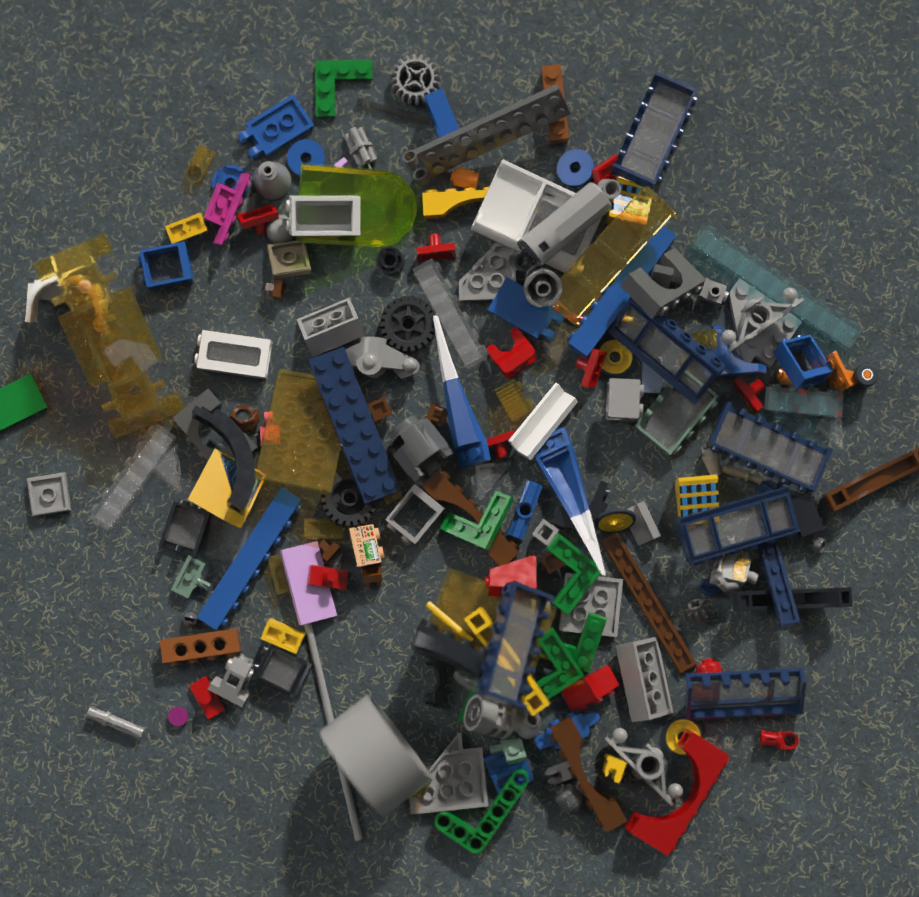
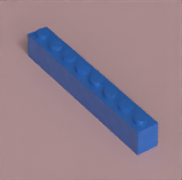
M659 222L655 227L653 225L649 227L645 233L647 238L644 242L642 240L638 242L634 248L636 250L633 256L629 255L624 261V269L622 271L618 270L612 278L614 280L612 285H607L601 292V295H603L601 300H595L590 307L592 312L588 317L584 315L579 322L581 327L577 332L573 330L567 338L569 340L568 347L584 359H587L592 349L596 347L629 301V298H631L621 287L626 277L640 267L649 275L655 264L658 263L675 240L677 235Z
M281 487L197 616L198 619L215 630L218 627L223 628L228 620L225 616L229 610L233 612L239 603L236 599L240 594L244 596L249 588L247 582L250 578L255 579L259 573L258 565L261 561L263 563L266 562L271 554L268 552L271 545L274 547L281 539L279 533L282 529L286 531L292 522L289 520L292 513L297 514L301 508L300 498Z

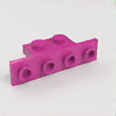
M243 173L240 175L235 190L217 183L203 219L220 226L213 244L222 245V243L226 242L229 235L227 232L229 226L234 223L236 215H234L235 211L243 201L241 197L243 191L250 184V180H248L250 174Z

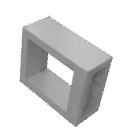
M414 484L385 519L388 522L386 526L394 533L397 530L402 533L403 536L401 538L409 545L412 542L416 545L445 508ZM413 495H416L435 511L434 515L415 538L393 520Z

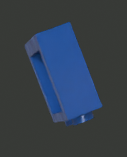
M443 88L425 95V105L439 138L458 130L459 126Z
M185 241L140 250L141 256H138L140 268L143 267L144 275H141L142 283L149 290L194 282L188 246ZM179 251L184 277L153 283L148 257Z
M811 334L805 336L798 335L789 340L783 339L778 343V347L773 352L795 389L825 382L834 372ZM801 350L813 370L803 372L791 352Z

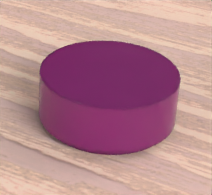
M183 707L171 709L168 714L169 722L174 726L184 725L188 720L187 710Z

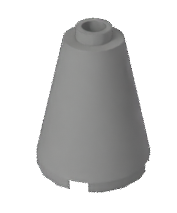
M267 161L262 163L256 170L253 179L254 187L261 196L267 199H278L289 190L291 175L284 165Z
M532 266L527 270L525 277L524 294L526 299L536 307L553 305L562 294V284L558 275L543 267L537 269Z

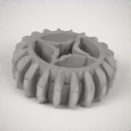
M416 54L412 55V59H409V56L406 55L405 62L400 59V66L394 65L395 71L391 72V76L394 77L390 79V83L394 84L392 91H397L395 93L396 97L402 95V102L408 98L409 105L412 104V100H415V104L418 106L421 99L422 103L425 104V95L437 91L435 88H440L441 86L438 82L441 80V76L437 75L440 73V70L435 68V62L430 63L429 57L424 61L422 54L419 56V59H416ZM418 66L422 68L416 71L413 70L411 67ZM405 71L408 76V80L405 81V85L402 86L400 83V78L402 73ZM429 73L431 76V83L426 88L423 80ZM412 77L416 79L419 77V82L412 81ZM413 88H416V89H418L420 92H419V93H412V92H409V91H410L411 89H413Z

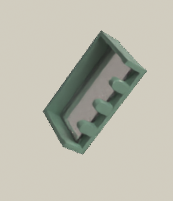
M688 370L680 378L683 383L688 381L691 384L690 388L695 393H698L704 385ZM668 384L633 428L667 456H670L672 453L675 455L682 447L680 445L683 439L688 440L694 431L691 429L694 425L697 424L699 426L706 418L703 414L707 409L711 411L716 406L718 395L709 388L702 399L694 405L673 386Z

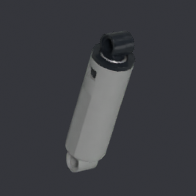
M603 179L598 185L592 182L588 183L517 241L520 251H515L509 256L510 267L523 272L529 270L532 265L537 269L544 265L611 210L609 199H615L620 195V184L612 179ZM608 184H610L612 187V190L609 194L606 192V187ZM522 256L524 262L521 266H518L517 260Z

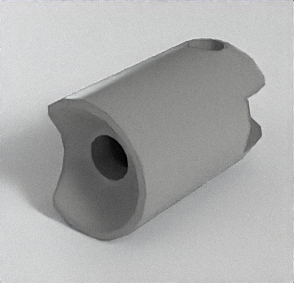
M565 761L546 770L545 775L559 773V776L548 780L550 784L556 785L573 779L567 769L571 767L569 762Z

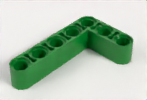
M523 768L513 771L475 828L450 811L438 812L435 818L436 828L470 852L480 853L526 788L529 781L528 772ZM518 774L523 775L525 781L518 783L515 780V776ZM512 791L514 797L508 799L504 796V792ZM501 807L503 813L497 815L493 812V808ZM445 816L449 819V823L442 824L439 818ZM490 823L493 828L486 831L483 829L482 824ZM458 827L463 828L465 834L458 835L455 829ZM473 839H479L482 844L480 846H474L471 843V841Z

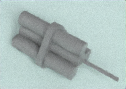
M353 127L349 130V133L344 135L350 149L349 153L354 157L358 168L368 164L370 170H372L369 163L377 160L372 149L373 145L371 141H368L362 127L358 129Z

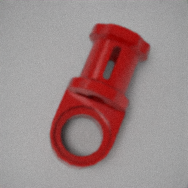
M761 729L760 747L766 745L776 746L777 749L791 750L796 748L799 743L795 733L777 731V733L765 732V730ZM787 735H792L795 739L792 746H787L784 743V738Z

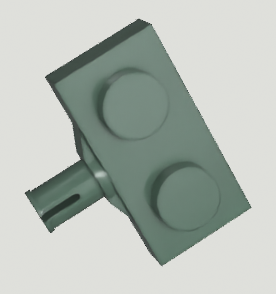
M188 555L171 590L188 599L197 586L208 591L211 583L201 579L206 564Z
M514 731L506 739H501L500 744L489 746L491 755L503 752L508 765L527 761L522 739Z

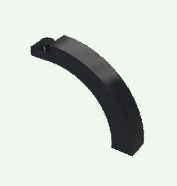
M195 406L192 411V418L220 435L234 456L237 478L234 489L227 500V507L244 516L252 499L255 480V463L250 445L241 429L226 414L216 409L212 415L211 411L207 408Z
M852 587L791 589L796 609L853 607ZM770 590L732 592L733 611L775 610Z

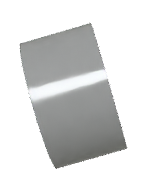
M368 694L320 730L322 739L343 771L371 806L383 817L432 780L431 775L413 748L386 713Z

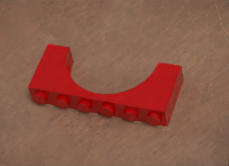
M687 728L676 745L687 754L693 768V785L688 798L678 809L663 816H646L635 811L625 826V829L667 856L676 848V842L685 833L689 821L695 817L697 808L706 799L707 792L716 783L720 771L726 767L730 755Z

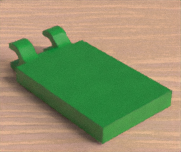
M32 374L0 388V432L48 409Z

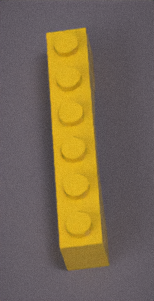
M484 187L483 190L465 188L464 191L446 189L445 192H438V190L434 189L427 190L426 193H422L424 219L443 218L459 206L472 202H483L489 187Z
M480 607L464 620L487 649L492 638L494 623L484 608ZM503 638L497 663L500 667L518 673L521 661L505 638ZM527 676L525 685L531 687L529 694L522 696L521 701L528 705L527 709L534 716L547 707L550 702L532 676ZM507 677L515 688L516 680Z

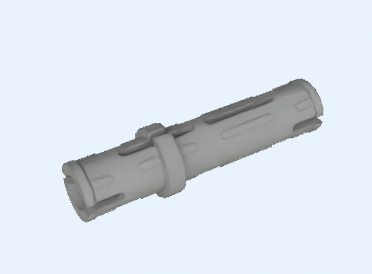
M90 706L86 718L102 723L101 725L104 727H112L138 739L142 737L145 730L144 727L135 725L111 715L109 711L104 712L93 706Z

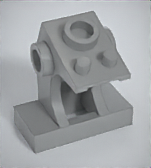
M243 654L240 657H234V659L230 658L225 666L227 672L224 679L216 676L210 683L208 690L243 707L250 693L243 690L242 687L245 680L249 681L254 673V670H252L254 660L245 657ZM231 674L240 678L237 686L228 682Z

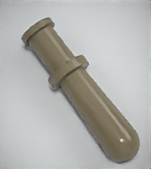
M727 464L721 466V472L724 474L745 479L744 481L746 482L749 480L758 483V485L762 482L763 476L752 474L749 470L746 472Z

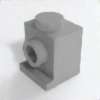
M705 278L706 281L702 285L703 289L699 293L698 299L719 306L721 302H725L729 293L726 291L727 286ZM712 289H717L718 294L714 295Z
M543 519L532 535L547 547L559 530Z

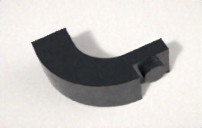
M602 480L599 483L593 501L589 505L593 522L608 507V504L602 502V499L606 500L610 489L607 488L609 483ZM558 505L551 524L566 529H576L565 508Z

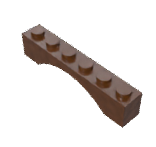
M919 447L823 494L822 497L830 512H834L895 480L919 470Z
M437 470L421 486L435 501L447 502L458 506L471 515L479 524L484 512L481 514L476 509L478 505L471 498L467 500L463 496L465 492L457 484L453 486L449 482L451 477L444 470L442 472ZM501 528L488 551L489 556L498 566L508 564L519 553L517 551L519 547L511 539L507 541L503 537L505 533Z
M568 717L551 726L552 734H550L554 745L559 744L562 749L559 751V754L563 761L568 760L571 767L567 769L573 779L577 777L579 781L577 787L581 795L586 794L589 800L585 802L591 812L595 810L597 817L594 819L599 828L604 827L607 833L627 822L616 800L598 791L585 777L580 760L582 737L572 718Z

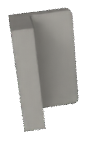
M644 501L628 508V510L636 515V522L630 527V530L637 545L640 546L661 536Z

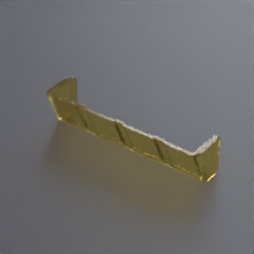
M648 186L643 187L624 207L623 211L597 237V240L560 278L562 294L559 300L552 306L571 323L580 326L581 323L578 321V318L671 216L676 220L679 218L677 216L678 213Z

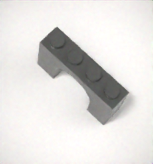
M676 248L663 254L657 265L674 268L670 282L673 289H666L655 283L641 267L631 272L621 285L626 293L652 319L658 315L663 316L670 308L672 310L676 308L681 301L684 303L692 295L696 296L703 289V283L706 281Z
M209 389L173 417L175 420L173 425L180 433L184 431L188 436L185 438L192 448L194 446L198 448L200 452L197 454L204 462L209 460L214 449L209 448L203 442L201 437L202 423L192 418V411L195 406L205 407L212 414L222 406ZM243 433L253 454L258 450V447L246 433ZM229 446L218 449L234 457Z

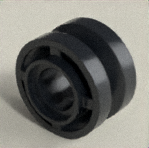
M385 247L377 255V265L386 274L394 275L401 272L404 268L405 257L397 248ZM389 256H394L395 263L391 266H388L386 262L387 258Z

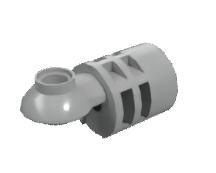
M477 694L469 699L463 718L464 726L468 731L502 740L510 736L512 731L522 738L532 739L538 733L541 721L538 714L532 716L528 709L515 710Z

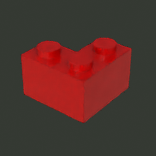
M606 665L574 682L560 692L571 711L578 708L582 711L590 706L589 703L592 702L595 705L603 700L602 696L605 698L613 694V689L619 686V683L609 665Z

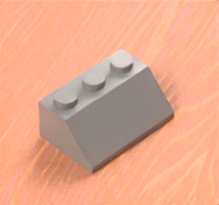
M350 298L297 319L312 357L365 336Z

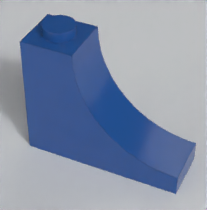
M712 326L711 330H704V346L726 365L718 377L766 373V365L750 363L744 360L736 350L730 353L727 351L730 345L724 344L721 340V334L725 331L722 326ZM705 369V376L710 377L711 373Z

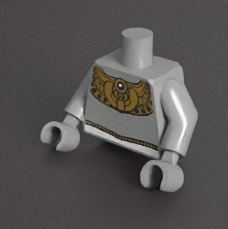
M732 530L724 531L725 536L720 538L721 542H726L723 546L736 543L734 541V532ZM742 551L734 555L726 553L723 554V558L715 560L709 583L717 585L723 592L739 590L745 582L754 585L758 574L749 571L751 560Z

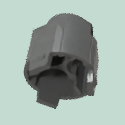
M412 415L399 423L388 434L392 439L388 445L389 451L406 474L415 482L422 477V469L431 475L441 467L437 461L440 455L445 459L453 454L447 442L429 419L422 418L418 420L415 415Z

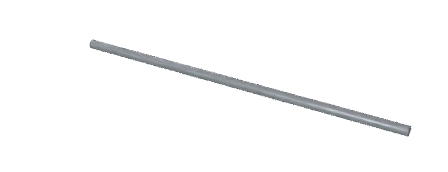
M307 623L304 624L327 724L334 720L312 624ZM337 762L355 841L362 840L363 837L349 779Z

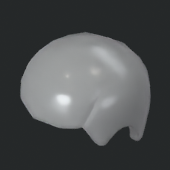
M279 215L278 219L269 221L266 224L267 236L274 244L289 242L294 238V236L289 234V231H286V220L289 219L286 215Z

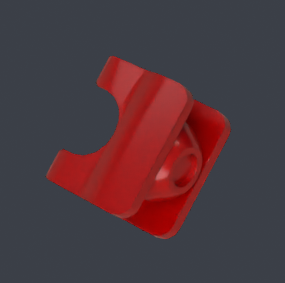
M516 327L510 331L511 337L515 342L514 347L510 351H500L493 344L486 348L489 356L506 379L513 378L536 361L533 346Z

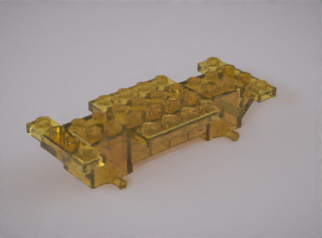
M105 232L33 263V266L41 282L57 275L62 294L51 298L54 306L66 302L72 310L58 316V319L90 387L105 381L108 384L107 387L112 395V401L101 406L104 412L116 408L121 414L107 420L116 439L166 419L168 416L180 412L186 406L178 390L161 398L157 390L166 387L163 379L153 383L145 364L162 358V354L132 288L129 286L112 293L108 283L117 280L114 272L104 276L97 261V258L114 251ZM88 280L91 283V287L84 289L81 287L80 282ZM131 386H137L139 387L140 391L136 394H133L130 392L129 388Z

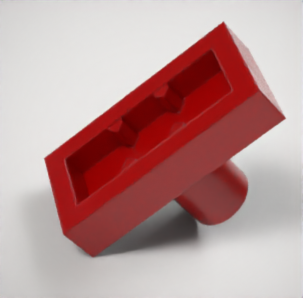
M618 154L612 155L591 170L596 185L603 179L614 180L617 178V175L610 174Z
M273 204L236 215L243 229L254 226L257 235L266 233L265 222L279 218L278 211Z
M439 234L429 236L430 246L417 247L418 262L456 258L455 243L441 244Z
M592 349L589 360L581 357L577 359L576 368L585 371L581 386L596 388L607 354L606 351Z
M741 376L732 382L755 413L764 407L756 397L758 393L765 389V385L761 380L758 379L749 387Z
M515 430L486 439L488 448L493 446L497 459L508 456L504 443L509 441Z
M310 565L307 585L344 591L346 590L348 571Z
M205 676L189 687L209 720L226 709L218 695L208 690L210 681Z

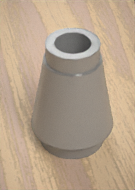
M710 448L701 451V458L710 475L722 474L720 454L711 451Z

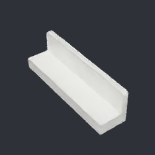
M555 383L509 439V443L517 453L531 460L578 401L575 397L564 392L559 384Z

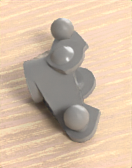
M789 287L783 291L782 297L791 304L761 302L763 300L762 296L756 300L748 301L745 304V308L740 311L743 315L737 342L736 334L732 330H725L721 334L722 342L730 345L727 351L730 353L757 335L771 331L774 328V324L805 301L804 298L798 300L797 291ZM773 312H781L773 318ZM752 313L759 314L763 319V323H755L752 319Z
M360 337V343L345 350L352 368H358L359 371L370 378L382 376L387 369L393 370L400 379L417 374L420 369V364L416 359L387 346V339Z
M623 728L615 729L612 733V739L610 740L606 737L605 740L632 768L634 777L639 780L643 779L673 807L675 804L672 800L682 796L683 788L679 784H671L666 795L664 764L666 765L667 762L663 759L662 751L657 747H651L649 744L646 746L650 750L616 746L618 743L625 742L628 735ZM622 751L637 753L634 763ZM647 756H652L656 762L654 769L648 772L641 769L642 760ZM659 777L660 789L651 781L652 779Z

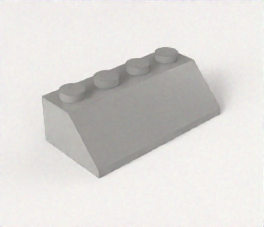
M653 637L616 645L631 721L651 720L673 713L658 638Z

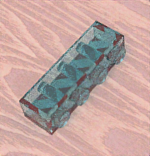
M770 384L769 387L765 388L763 412L840 419L842 417L844 394L839 393V390L828 389L827 392H820L819 388L800 390L795 389L794 386H789V389L781 388L779 384Z

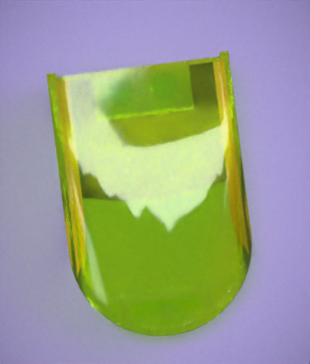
M301 163L299 196H360V235L296 236V240L303 243L384 247L398 242L412 228L417 212L416 198L412 188L398 174L379 169ZM348 205L298 206V224H348L350 222V207Z

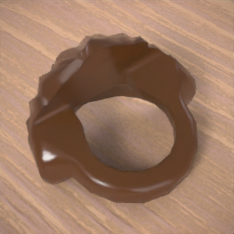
M238 405L232 410L229 418L236 423L241 431L250 432L258 425L260 413L258 409L254 411L248 405ZM245 410L250 413L251 418L239 420L236 418V413Z

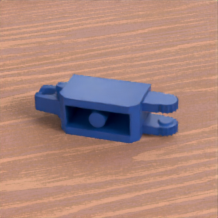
M575 710L565 715L566 718H572L582 738L589 735L590 730L588 727L600 720L599 714L596 711L582 715L581 712L577 713ZM559 719L549 722V727L546 728V731L534 738L539 749L554 745L550 734H552L550 727L561 722ZM559 744L554 745L555 748L561 749Z

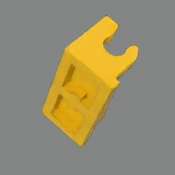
M201 212L165 226L172 244L208 231Z
M271 618L266 624L261 639L297 654L306 633Z
M605 753L602 772L605 773V776H608L609 772L612 773L611 778L614 779V782L620 783L627 763L620 758Z

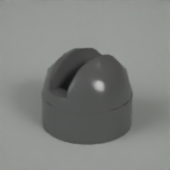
M816 537L812 539L814 544H810V547L814 552L822 554L826 548L827 541L826 539Z
M187 612L182 620L185 626L194 627L199 619L196 613ZM186 617L195 619L194 623L186 621Z

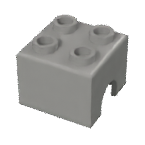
M615 378L609 380L606 393L605 419L607 421L635 422L639 417L641 418L643 415V404H640V398L644 394V385H640V380Z

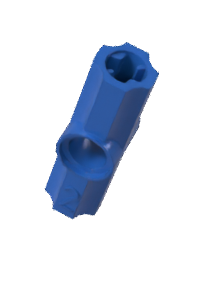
M527 480L507 535L520 540L524 539L541 493L542 485ZM522 505L529 506V515L524 516L520 513Z

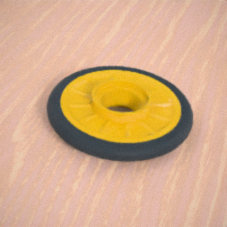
M614 337L602 340L596 347V349L607 352L601 373L605 376L619 378L625 376L633 369L636 356ZM612 352H618L620 354V360L618 362H612L610 360V354Z
M612 509L601 513L595 519L594 525L601 532H621L634 525L636 515L628 509Z
M685 715L676 716L669 720L662 732V742L665 749L677 758H688L687 754L676 745L679 741L678 734L685 731L687 728L704 739V731L697 720H686Z

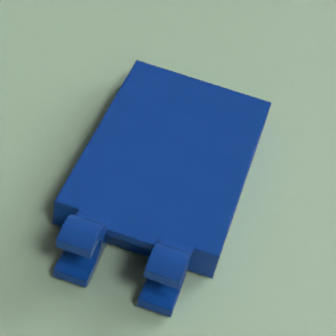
M293 94L247 122L246 127L248 129L237 136L241 144L252 139L256 146L250 148L248 154L253 160L263 152L267 157L312 129L314 124Z
M508 277L505 278L487 310L529 336L538 339L539 335L549 341L553 340L556 334L554 331L547 329L550 321L552 320L560 325L565 319L564 315L553 311L556 307L554 304L542 307L532 305L525 297L524 287Z

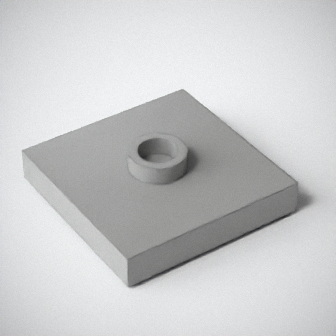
M65 472L27 478L33 517L72 511Z

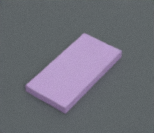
M318 541L280 550L299 626L337 616L330 588L307 585L309 566L324 567Z

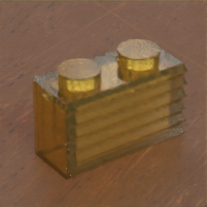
M515 379L494 390L512 425L529 416L534 408L529 398L525 399L522 393L525 391L520 381L516 382Z

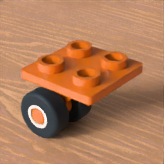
M836 351L825 357L834 370L828 378L830 380L829 385L836 394L850 387L853 390L862 391L877 381V370L870 364H862L850 371L845 369Z

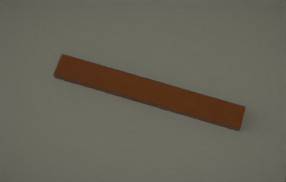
M618 532L600 541L678 672L682 674L697 665Z

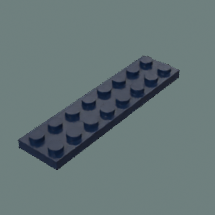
M342 347L309 359V367L363 503L367 504L400 491L401 489L345 348Z

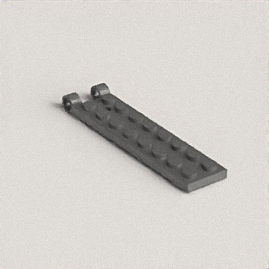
M558 84L421 147L409 150L403 154L402 159L408 168L416 167L420 160H423L426 167L417 169L413 173V178L417 185L424 186L430 181V178L564 118L571 113Z

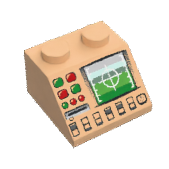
M373 524L349 528L357 567L382 563L381 558H385L383 547H379L377 542L378 539H381L379 529L374 528Z

